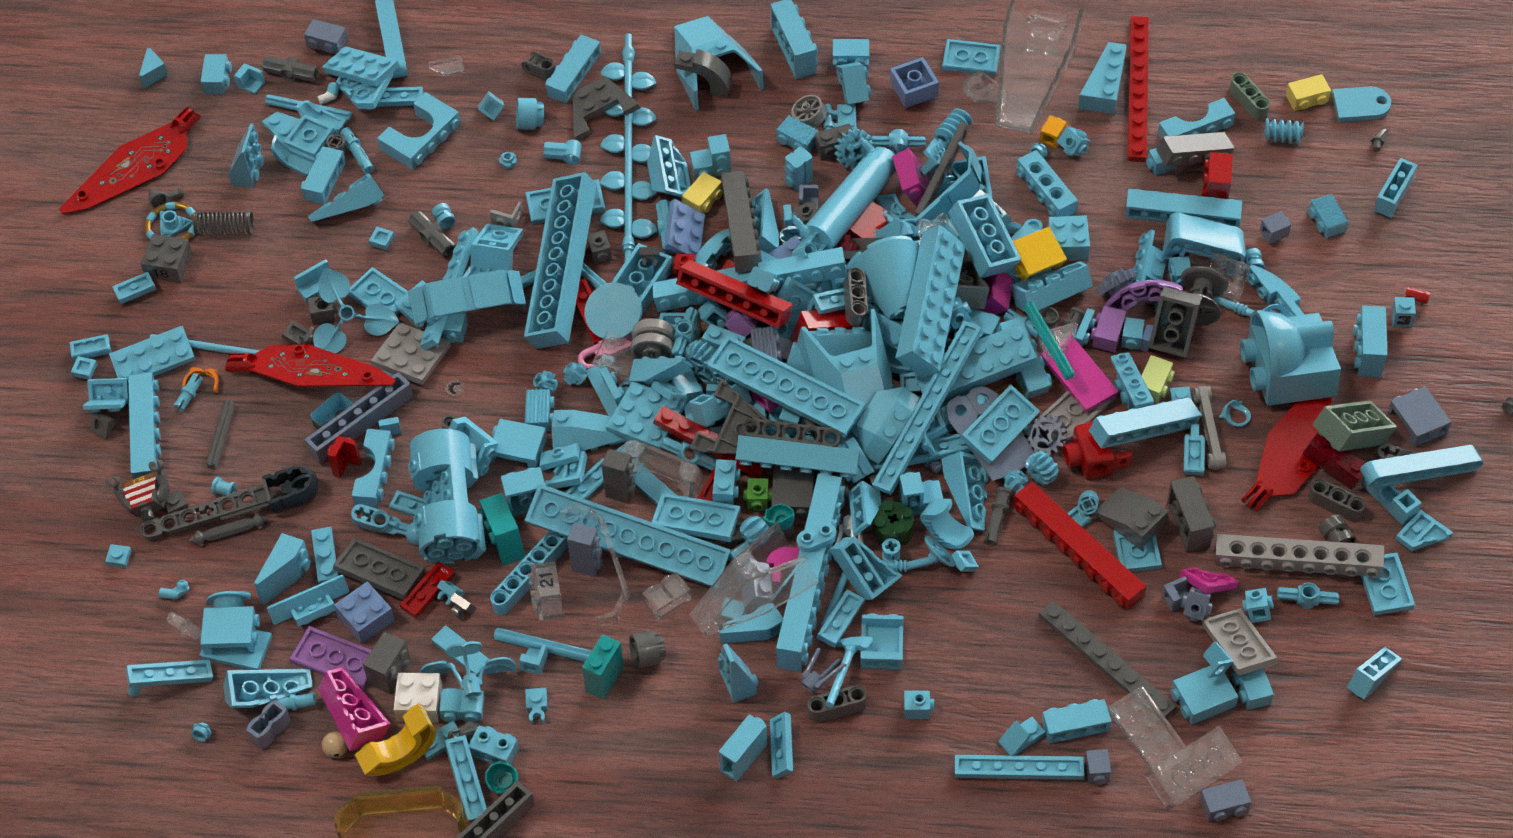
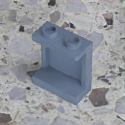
M1426 386L1420 389H1413L1408 394L1396 396L1391 400L1388 411L1390 414L1396 413L1411 434L1409 442L1413 447L1448 433L1451 421Z

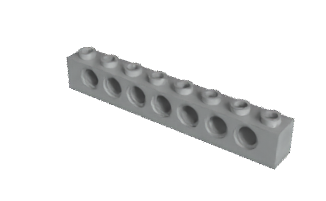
M1217 534L1215 565L1225 568H1259L1267 571L1273 569L1285 572L1301 571L1309 574L1315 572L1327 575L1343 574L1351 577L1357 575L1376 578L1383 576L1384 545Z

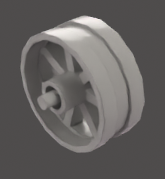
M807 95L796 101L792 107L791 115L794 119L796 118L800 122L815 128L825 120L827 109L818 96Z

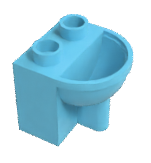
M1264 310L1252 312L1248 339L1240 340V355L1243 363H1252L1253 368H1250L1253 391L1262 390L1267 406L1337 396L1341 368L1332 347L1334 336L1332 321L1322 322L1319 313L1286 317L1279 313L1265 312Z

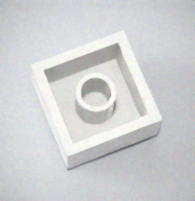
M398 673L394 702V714L397 722H405L402 716L408 712L410 707L420 704L425 709L432 723H439V708L443 686L440 673Z

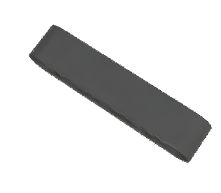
M748 418L742 424V431L745 436L837 447L840 442V434L833 428ZM747 424H755L757 430L754 433H748L745 429ZM774 426L777 432L775 435L769 436L765 432L766 428ZM793 428L796 430L797 435L794 438H788L785 432L787 429ZM808 431H814L817 434V438L814 441L806 439L805 435ZM828 434L836 435L837 441L833 444L828 443L825 439Z

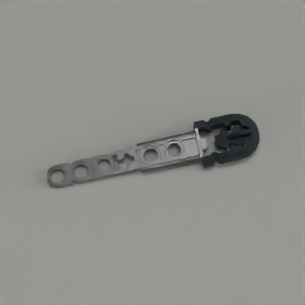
M297 465L276 471L274 475L271 473L262 475V485L164 515L160 519L148 520L141 525L140 532L146 540L153 541L163 538L164 535H173L270 506L275 514L281 512L283 508L291 509L310 502L318 492V478L314 471L306 466ZM281 485L282 494L285 496L273 499L276 497L275 490L270 488ZM250 496L253 498L252 503L249 505H244L242 502L245 497ZM231 502L234 504L230 511L223 510V506L226 503ZM208 509L212 511L210 516L206 514ZM197 512H200L202 519H199ZM192 514L195 516L191 523L184 522L187 515ZM167 521H175V525L173 528H165V523ZM153 526L156 528L153 534H145V530L148 527Z

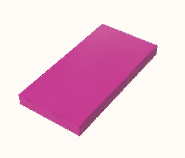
M1073 336L1058 345L1075 372L1074 378L1064 379L1048 350L1040 354L1044 363L1085 413L1118 395L1119 391Z

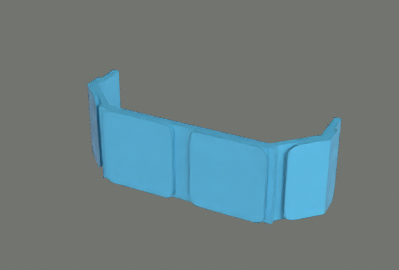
M959 142L960 149L966 162H968V170L916 218L901 220L928 230L939 224L943 225L950 217L948 212L957 201L972 198L979 191V181L981 182L982 173L981 165L974 150L968 145L965 146L962 142ZM885 211L882 212L887 223L894 220Z
M496 270L434 281L408 291L416 329L419 328L421 323L435 317L506 304L520 305V310L526 306L520 273L514 270Z

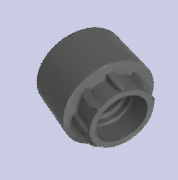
M652 630L630 634V654L636 669L659 665L660 660H664L666 648L661 634H654Z

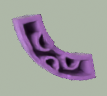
M1164 280L1139 281L1117 291L1104 306L1127 311L1137 305L1139 301L1148 299L1149 301H1159L1164 287L1180 291L1183 288L1182 285Z

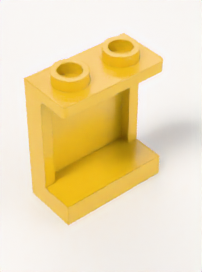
M1050 227L1013 241L1021 258L1015 266V272L1022 282L1026 281L1030 276L1052 267L1057 269L1067 260Z

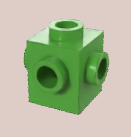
M748 478V490H744L743 500L747 502L748 510L761 511L768 509V502H772V490H769L768 479Z

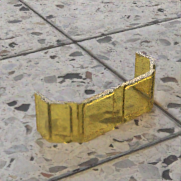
M428 786L406 788L402 791L384 790L357 793V795H353L351 801H347L336 811L335 828L338 838H346V831L362 815L444 808L457 818L459 833L466 829V819L460 800L451 793L444 792L442 787Z

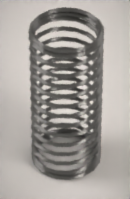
M195 211L193 216L194 233L196 235H213V233L215 235H229L230 233L232 235L234 233L236 235H246L247 233L251 235L254 230L252 211H246L244 214V211H242L240 215L239 211H237V214L235 211L233 213L225 211L223 214L221 211L219 215L218 211L216 214L214 211L212 213L204 211L203 214L201 211Z

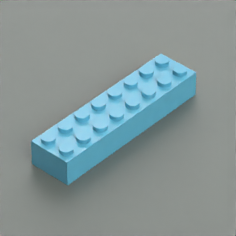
M940 224L922 233L895 357L922 378L940 372L966 247L964 243Z

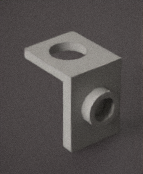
M518 202L512 215L491 209L489 212L491 223L516 228L523 215L522 202Z

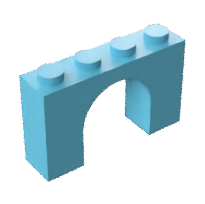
M426 92L413 104L415 115L433 126L427 134L412 138L404 136L393 128L388 127L377 137L379 150L412 170L417 165H420L430 153H433L436 147L445 141L448 135L461 124L458 111Z

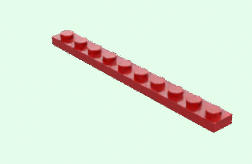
M1131 16L1127 161L1146 162L1149 17Z

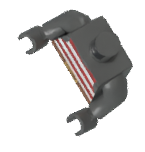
M162 460L156 461L158 467H156L154 461L150 462L149 469L152 473L125 482L121 488L119 486V477L112 476L115 480L114 485L111 484L109 479L105 480L107 487L115 489L114 494L125 509L141 517L143 522L154 519L153 512L164 508L166 497L170 491L166 474L162 472L165 467Z

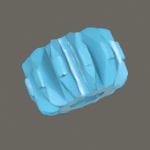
M1039 451L1030 455L1026 460L1025 467L1027 468V473L1030 474L1036 483H1040L1042 486L1048 485L1058 476L1059 469L1056 467L1057 463L1053 461V458L1048 453Z

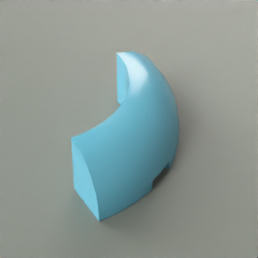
M729 229L722 230L711 237L695 256V262L714 270L717 266L716 259L720 255L725 256L732 250Z

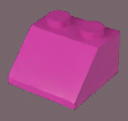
M1006 272L984 277L983 279L990 289L985 309L978 310L994 315L1005 312L1009 308L1012 292L1011 285L1014 279Z

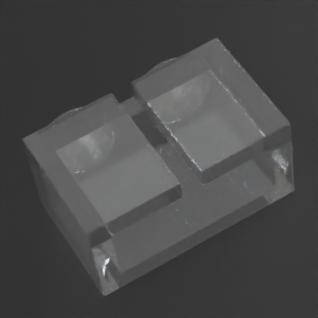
M677 572L664 577L660 585L650 586L643 592V602L657 620L691 600V589Z

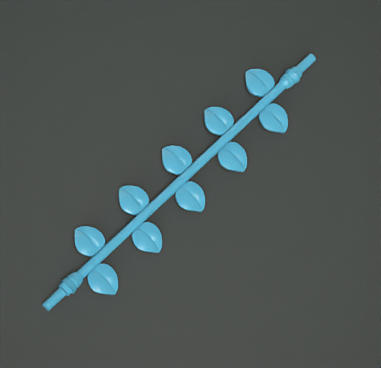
M629 33L625 34V47L622 51L625 67L621 63H609L602 69L601 76H606L609 80L613 81L625 78V92L632 97V87L638 90H646L655 86L656 81L652 75L646 72H637L632 76V63L635 51L632 47V35ZM620 104L603 112L613 117L624 114ZM640 108L627 116L625 115V139L621 135L612 134L607 136L600 145L601 149L611 153H619L625 150V176L621 172L612 171L604 175L600 181L601 186L610 190H619L625 187V214L620 209H610L600 218V223L610 228H619L625 225V237L621 247L625 254V262L635 248L632 235L642 239L657 233L656 226L647 219H638L632 224V197L637 200H647L657 195V192L652 190L649 182L639 181L632 186V160L639 163L647 162L651 149L646 144H638L632 148V123L638 126H646L655 122V114L647 108Z

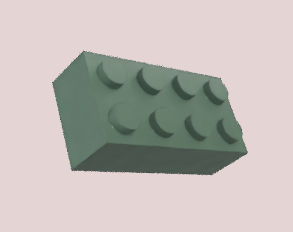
M1372 401L1325 406L1312 424L1317 429V432L1325 437L1337 451L1385 444L1397 428Z

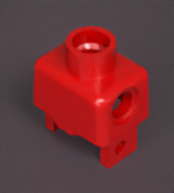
M1093 421L1075 426L1072 443L1063 445V456L1067 467L1080 465L1083 476L1086 479L1111 476L1113 470L1131 466V450L1113 454L1111 447L1100 448L1089 432Z

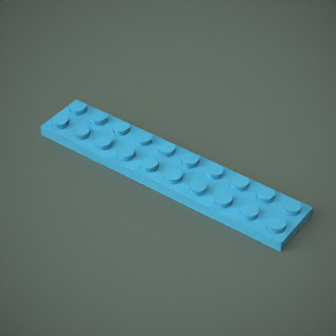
M542 484L538 485L525 518V523L565 537L569 536L574 522L597 528L598 537L601 538L600 548L602 550L715 589L718 588L729 553L731 552L730 549Z

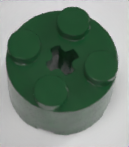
M883 501L873 519V535L876 541L882 545L886 539L893 538L898 540L900 545L908 544L913 536L914 516L912 509L901 502Z

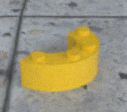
M417 704L409 708L408 712L402 716L406 724L398 734L385 741L367 743L355 754L365 775L381 776L396 772L412 764L428 751L435 740L436 731L423 706Z

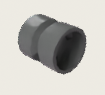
M1339 514L1328 517L1319 525V531L1328 542H1356V537L1350 528H1347L1346 522Z

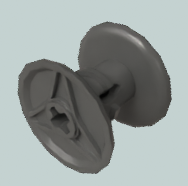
M1192 266L1185 269L1181 273L1183 286L1189 293L1202 296L1196 324L1208 325L1216 322L1221 316V310L1212 298L1222 295L1227 290L1228 281L1221 272L1205 266Z

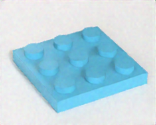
M632 381L606 425V431L660 451L662 449V440L668 437L670 432L653 424L656 415L662 405L681 415L686 403L674 400L669 401L654 389Z

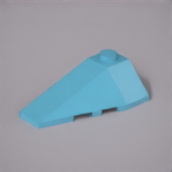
M367 173L348 186L349 191L347 193L345 191L339 193L333 199L334 202L325 203L308 217L312 222L371 204L374 206L383 200L381 197L384 194L372 176Z
M310 669L227 670L223 682L225 702L231 708L256 707L290 696V694L312 689L313 687Z

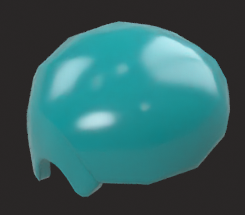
M777 504L766 509L763 518L771 530L782 532L792 526L795 513L790 506Z
M503 761L490 765L485 773V782L488 788L500 795L506 792L516 781H519V774L515 767Z

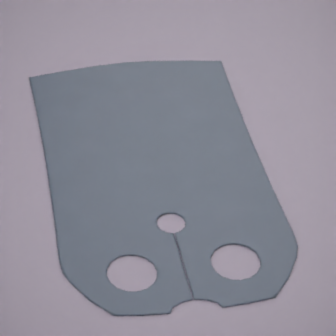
M982 385L970 389L966 396L958 395L948 402L947 417L949 422L961 436L977 420L978 414H982L999 395ZM982 393L988 396L989 402L986 405L978 403L977 396ZM957 405L966 407L967 413L965 416L956 414L955 407ZM1022 432L1015 437L990 465L967 445L992 481L1005 477L1009 471L1013 472L1024 468L1028 457L1035 453Z

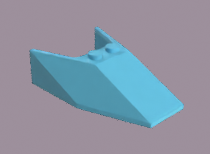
M709 16L674 26L676 58L679 50L696 53V50L699 49L716 57L732 52L737 53L745 60L759 89L763 90V70L746 50ZM676 69L695 111L699 110L697 73Z
M871 309L866 323L871 333L872 345L870 347L831 356L806 327L801 328L797 341L811 377L865 403L864 411L850 430L856 439H858L856 425L876 392L892 389L891 369L875 309Z

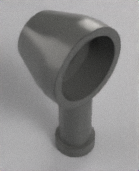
M154 188L149 191L148 200L151 207L155 209L162 204L168 203L170 199L183 197L184 193L182 188L167 193Z

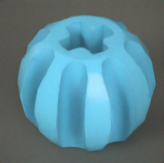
M751 516L741 524L740 533L749 545L755 547L764 544L768 540L770 529L762 518Z

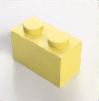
M1321 74L1288 83L1286 97L1294 111L1304 110L1329 102L1331 89Z
M703 172L682 195V203L703 214L709 212L712 204L719 200L723 194L722 181Z

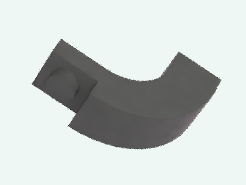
M697 49L696 53L679 50L675 61V69L694 72L703 76L710 85V95L728 99L732 88V75L728 67L719 58L706 51Z

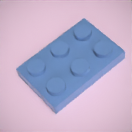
M673 199L669 207L664 248L676 254H694L696 256L701 249L705 214Z

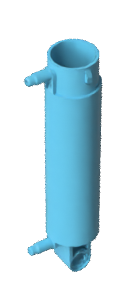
M864 137L859 139L861 146L867 153L808 223L804 225L796 215L791 217L793 224L800 231L801 242L793 250L792 256L810 258L807 253L829 250L836 246L843 235L847 233L872 201L890 182L891 176L896 172L892 157L895 154L885 147L874 148Z

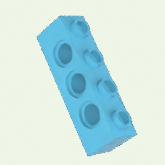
M1037 150L1017 159L1016 172L1018 176L1025 180L1028 188L1034 191L1039 202L1047 207L1051 216H1070L1077 212L1078 200Z

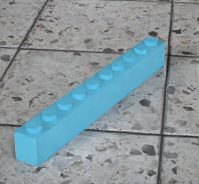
M842 247L807 253L810 258L791 256L758 263L759 268L777 275L780 281L777 290L782 288L788 276L803 285L847 276ZM735 267L717 270L745 284H748L747 280L751 271L735 272ZM677 278L653 283V298L657 312L703 304L709 299L677 285Z

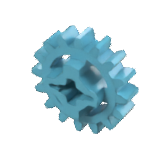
M855 128L854 132L849 129L847 135L842 133L843 138L837 139L839 145L834 146L838 150L835 152V155L838 157L837 160L846 168L849 166L851 169H854L855 165L857 166L867 153L859 142L861 137H864L871 146L875 145L871 140L872 137L864 130L860 131L858 128Z

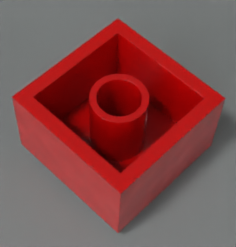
M1210 152L1209 160L1205 159L1202 178L1203 185L1205 186H1202V197L1229 199L1233 154Z

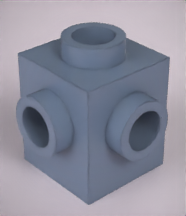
M1192 587L1189 595L1184 596L1181 607L1185 608L1183 615H1186L1188 619L1193 621L1204 620L1205 616H1209L1213 604L1209 602L1212 593L1206 594L1198 588Z

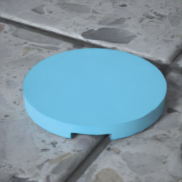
M612 282L601 285L589 296L585 305V319L590 330L598 337L615 341L632 334L635 323L639 322L642 318L643 310L640 299L633 289L625 284Z

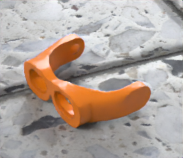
M192 367L183 379L182 387H185L193 373L198 374V376L205 375L211 377L215 381L213 392L218 393L219 378L218 371L208 368L202 370L201 368Z

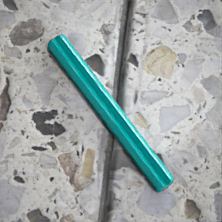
M1032 301L1026 303L1024 310L1064 379L1074 378L1075 372L1036 305Z

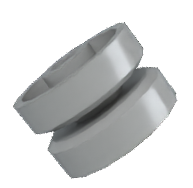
M651 318L635 323L631 342L632 357L634 359H642V357L658 359L659 356L672 358L671 352L675 342L673 339L675 334L674 327L664 320Z

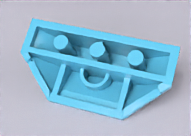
M655 135L647 161L652 190L681 197L691 186L687 163L679 150L673 146L674 143L671 139Z
M904 387L876 392L856 425L860 448L868 459L876 464L881 462L910 418L920 397Z

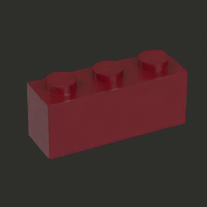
M1319 433L1314 436L1302 453L1349 489H1352L1362 477L1360 468L1365 462L1349 450H1335L1331 443Z

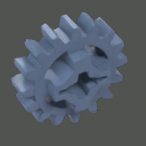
M1120 268L1103 278V284L1099 285L1096 289L1100 296H1104L1107 293H1110L1112 296L1123 287L1130 285V281L1135 279L1137 275L1133 268L1126 271Z
M1041 414L1040 420L1033 418L1034 424L1027 425L1031 429L1030 431H1025V434L1029 436L1026 440L1028 443H1031L1030 446L1035 453L1043 451L1048 453L1051 458L1053 457V452L1060 454L1059 448H1063V441H1068V438L1064 436V434L1068 433V430L1063 428L1065 423L1059 422L1060 419L1055 416L1053 418L1051 414H1048L1047 418H1045ZM1044 431L1048 433L1047 436H1048L1049 441H1048L1047 439H1045L1046 436H1045ZM1045 445L1049 446V448H1040Z

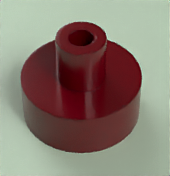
M843 235V243H837V248L842 247L843 251L857 250L856 242H851L850 235Z

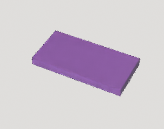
M309 626L289 660L292 664L310 669V671L323 676L326 671L343 667L362 691H364L368 681L363 664L372 650Z

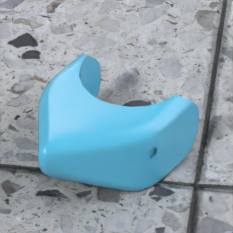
M932 500L920 515L921 522L932 537L945 548L961 549L968 545L974 537L971 527L959 523L949 514L948 511L952 507V500Z

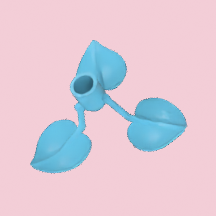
M327 267L322 271L318 283L319 294L327 303H332L337 299L341 306L339 310L341 320L336 328L332 324L326 323L320 325L315 330L313 337L315 347L333 353L341 351L346 344L347 337L339 329L343 322H350L354 317L365 319L364 327L373 336L384 335L398 324L399 320L394 312L382 304L367 306L365 310L366 316L355 313L351 306L344 305L340 299L346 297L350 291L348 278L342 273Z
M471 641L463 644H453L446 649L449 657L463 656L467 673L463 676V680L457 672L453 663L447 664L446 661L428 663L421 668L420 673L444 674L453 671L460 683L461 689H464L465 698L471 699L477 698L482 694L480 685H483V674L505 671L517 673V667L511 658H493L486 661L485 665L480 666L479 676L476 677V674L470 673L467 655L479 652L482 649V645L480 642Z

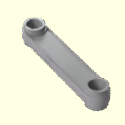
M1197 386L1193 388L1194 402L1199 404L1200 413L1202 414L1201 418L1209 454H1207L1208 468L1213 470L1226 468V455L1220 450L1210 404L1212 401L1211 387Z

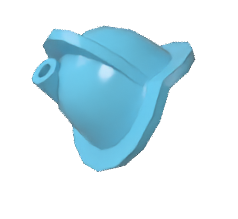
M245 591L218 592L210 595L206 599L207 606L214 605V608L244 607L245 600L251 599V593Z

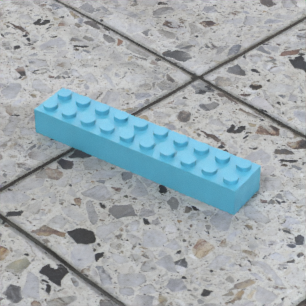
M586 172L555 178L552 182L524 338L535 349L569 343L596 191V183Z
M818 473L805 530L822 523H830L835 529L837 525H840V510L844 508L845 486H842V477ZM833 543L811 552L799 551L776 646L778 669L802 672L803 665L808 663V647L812 645V629L815 630L816 612L820 611V595L824 593V578L828 576V561L832 559V553L829 549Z

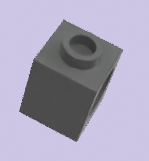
M321 296L308 298L313 325L336 321L335 313H338L336 301L327 303Z

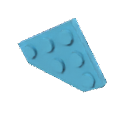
M393 73L377 87L338 77L336 83L358 109L370 110L376 108L393 77Z

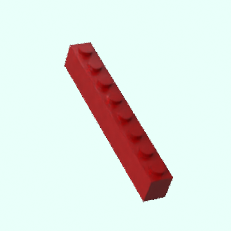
M1031 481L1014 495L1013 506L1015 510L1023 514L1032 526L1037 527L1046 539L1056 544L1060 552L1070 557L1074 565L1083 569L1089 579L1097 582L1103 592L1111 595L1117 605L1128 610L1145 597L1146 585L1034 482Z

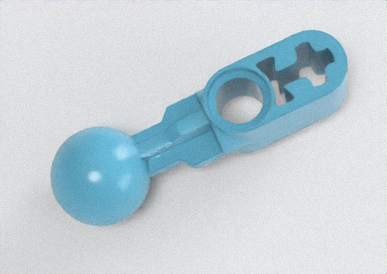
M358 504L352 508L351 518L355 526L376 533H388L391 535L398 533L406 536L407 541L411 545L419 546L418 534L413 522L411 524L403 523L399 518L388 515L383 510L363 504ZM360 513H363L364 516H362L361 519L357 518V516H359ZM378 518H382L385 520V523L383 525H377L374 521Z

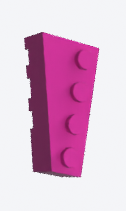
M343 667L326 671L318 690L349 751L362 748L363 745L370 742L383 741L390 722Z

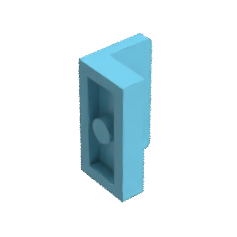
M327 260L321 261L294 277L296 290L306 303H308V298L320 296L318 291L320 275L326 267L330 268Z

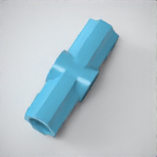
M660 200L656 204L659 237H661L663 252L672 255L675 253L664 248L670 202Z

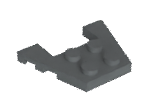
M606 76L573 93L575 139L579 141L592 134L586 123L587 120L618 104L621 105L623 112L627 116L640 109L638 102Z
M721 379L714 396L732 405L717 440L697 432L689 450L736 456L738 435L745 436L742 431L743 422L748 418L768 419L750 403H747L736 390L728 386L726 381ZM749 423L745 429L748 433H754L757 430V426Z

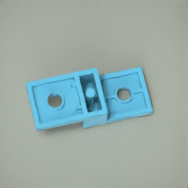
M486 224L472 243L471 266L463 277L496 270H512L513 249L522 238L523 229Z

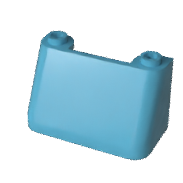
M1176 212L1171 214L1167 221L1162 258L1169 260L1175 254H1180L1179 256L1183 257L1185 252L1220 260V267L1226 266L1227 274L1236 276L1245 259L1244 233L1236 226Z

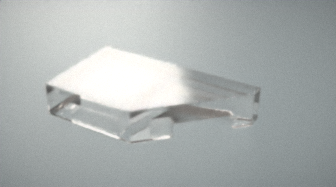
M461 55L428 62L430 69L445 76L465 73Z

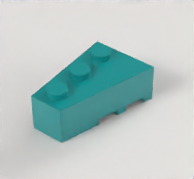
M500 493L479 500L481 508L478 509V512L482 514L483 520H485L483 521L484 527L489 534L492 545L494 544L502 566L523 560L525 553L519 529L503 494Z

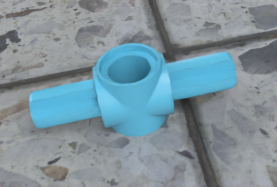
M902 129L891 131L889 136H872L871 139L875 143L873 147H889V150L894 154L904 151L908 147H925L926 145L925 137H910Z
M693 307L688 308L684 318L675 324V334L673 337L675 343L671 352L674 356H682L686 345L695 339L694 331L696 325L694 322L698 311Z
M668 437L662 440L661 447L676 454V458L693 466L698 464L709 470H714L716 467V459L702 452L693 451V457L687 459L685 457V450L690 448L691 444L684 441L681 444Z
M1309 582L1304 583L1302 586L1298 585L1297 589L1278 587L1277 589L1278 599L1295 600L1296 604H1299L1304 609H1311L1314 606H1318L1319 603L1334 605L1339 603L1338 593L1320 591L1319 587Z

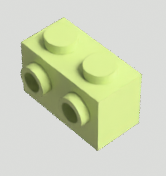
M1151 355L1143 371L1142 378L1154 403L1158 404L1160 398L1166 396L1168 390L1166 385L1168 382H1172L1175 371H1172L1173 362Z

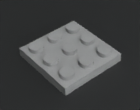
M399 322L372 358L371 365L394 375L399 372L405 379L423 385L451 347V342L440 338L437 345L424 350L420 347L424 331Z

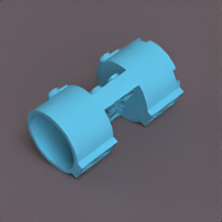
M435 429L423 432L414 437L410 442L411 460L408 465L414 486L425 492L424 501L426 506H423L413 518L416 533L418 534L419 554L424 556V560L429 563L436 564L439 561L444 565L455 564L454 560L463 558L466 561L478 559L486 551L482 514L477 513L474 505L468 503L467 488H470L478 480L475 444L470 443L469 437L458 430Z

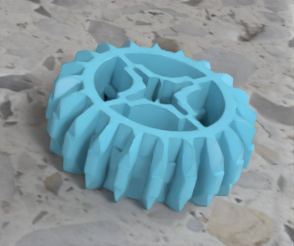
M695 340L685 347L682 357L686 358V361L693 365L691 370L694 371L695 377L704 384L718 385L721 379L724 380V377L707 369L708 362L717 350L707 342Z

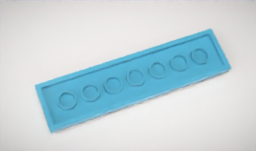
M728 335L707 364V369L825 428L836 429L845 438L865 409V403Z

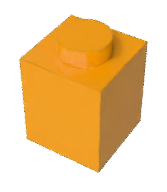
M1050 115L1040 130L1039 142L1057 148L1059 145L1057 140L1066 129L1067 121Z

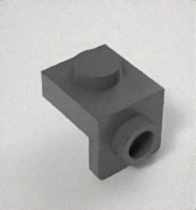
M291 320L281 338L293 345L309 344L314 337L311 334L314 327L311 326L308 330Z

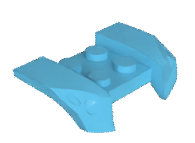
M306 100L295 106L301 118L286 139L283 141L274 134L271 151L274 158L284 166L308 176V170L313 166L316 154L320 152L322 146L326 145L327 138L333 134H339L347 120Z

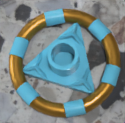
M169 202L156 207L145 219L144 229L146 236L151 239L152 234H154L151 225L156 216L160 214L161 235L173 237L190 227L188 232L180 237L190 240L195 235L193 229L195 210L189 205L180 202ZM171 210H184L192 218V220L177 216V214Z

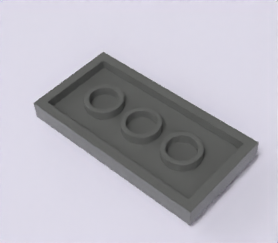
M355 537L333 565L334 571L363 583L368 581L372 587L402 600L408 596L425 573L424 566Z

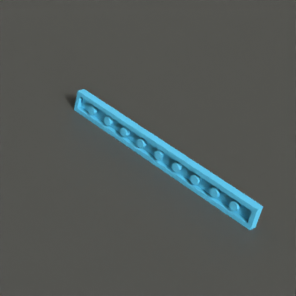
M963 321L942 359L940 372L935 373L875 478L872 484L875 489L892 495L900 480L899 476L903 475L980 337L983 331L981 326Z

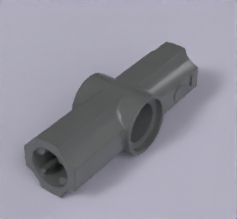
M265 56L263 60V71L279 74L285 80L293 81L297 78L316 82L318 79V66L301 63L295 57L281 59Z
M414 211L410 215L408 223L419 233L422 241L427 246L431 245L442 257L452 255L455 244L444 234L441 226L437 222L432 223L421 211Z

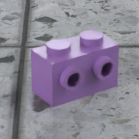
M1104 306L1102 313L1098 312L1095 322L1098 325L1097 328L1093 327L1091 339H1094V348L1116 353L1127 311Z
M732 309L726 315L725 326L731 332L746 337L751 333L752 328L755 329L758 319Z

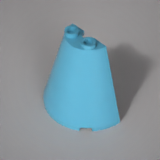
M891 236L877 240L867 245L868 249L864 252L858 251L848 264L849 270L857 267L864 271L867 293L888 319H899L905 316L920 247L917 240L913 241L908 236Z

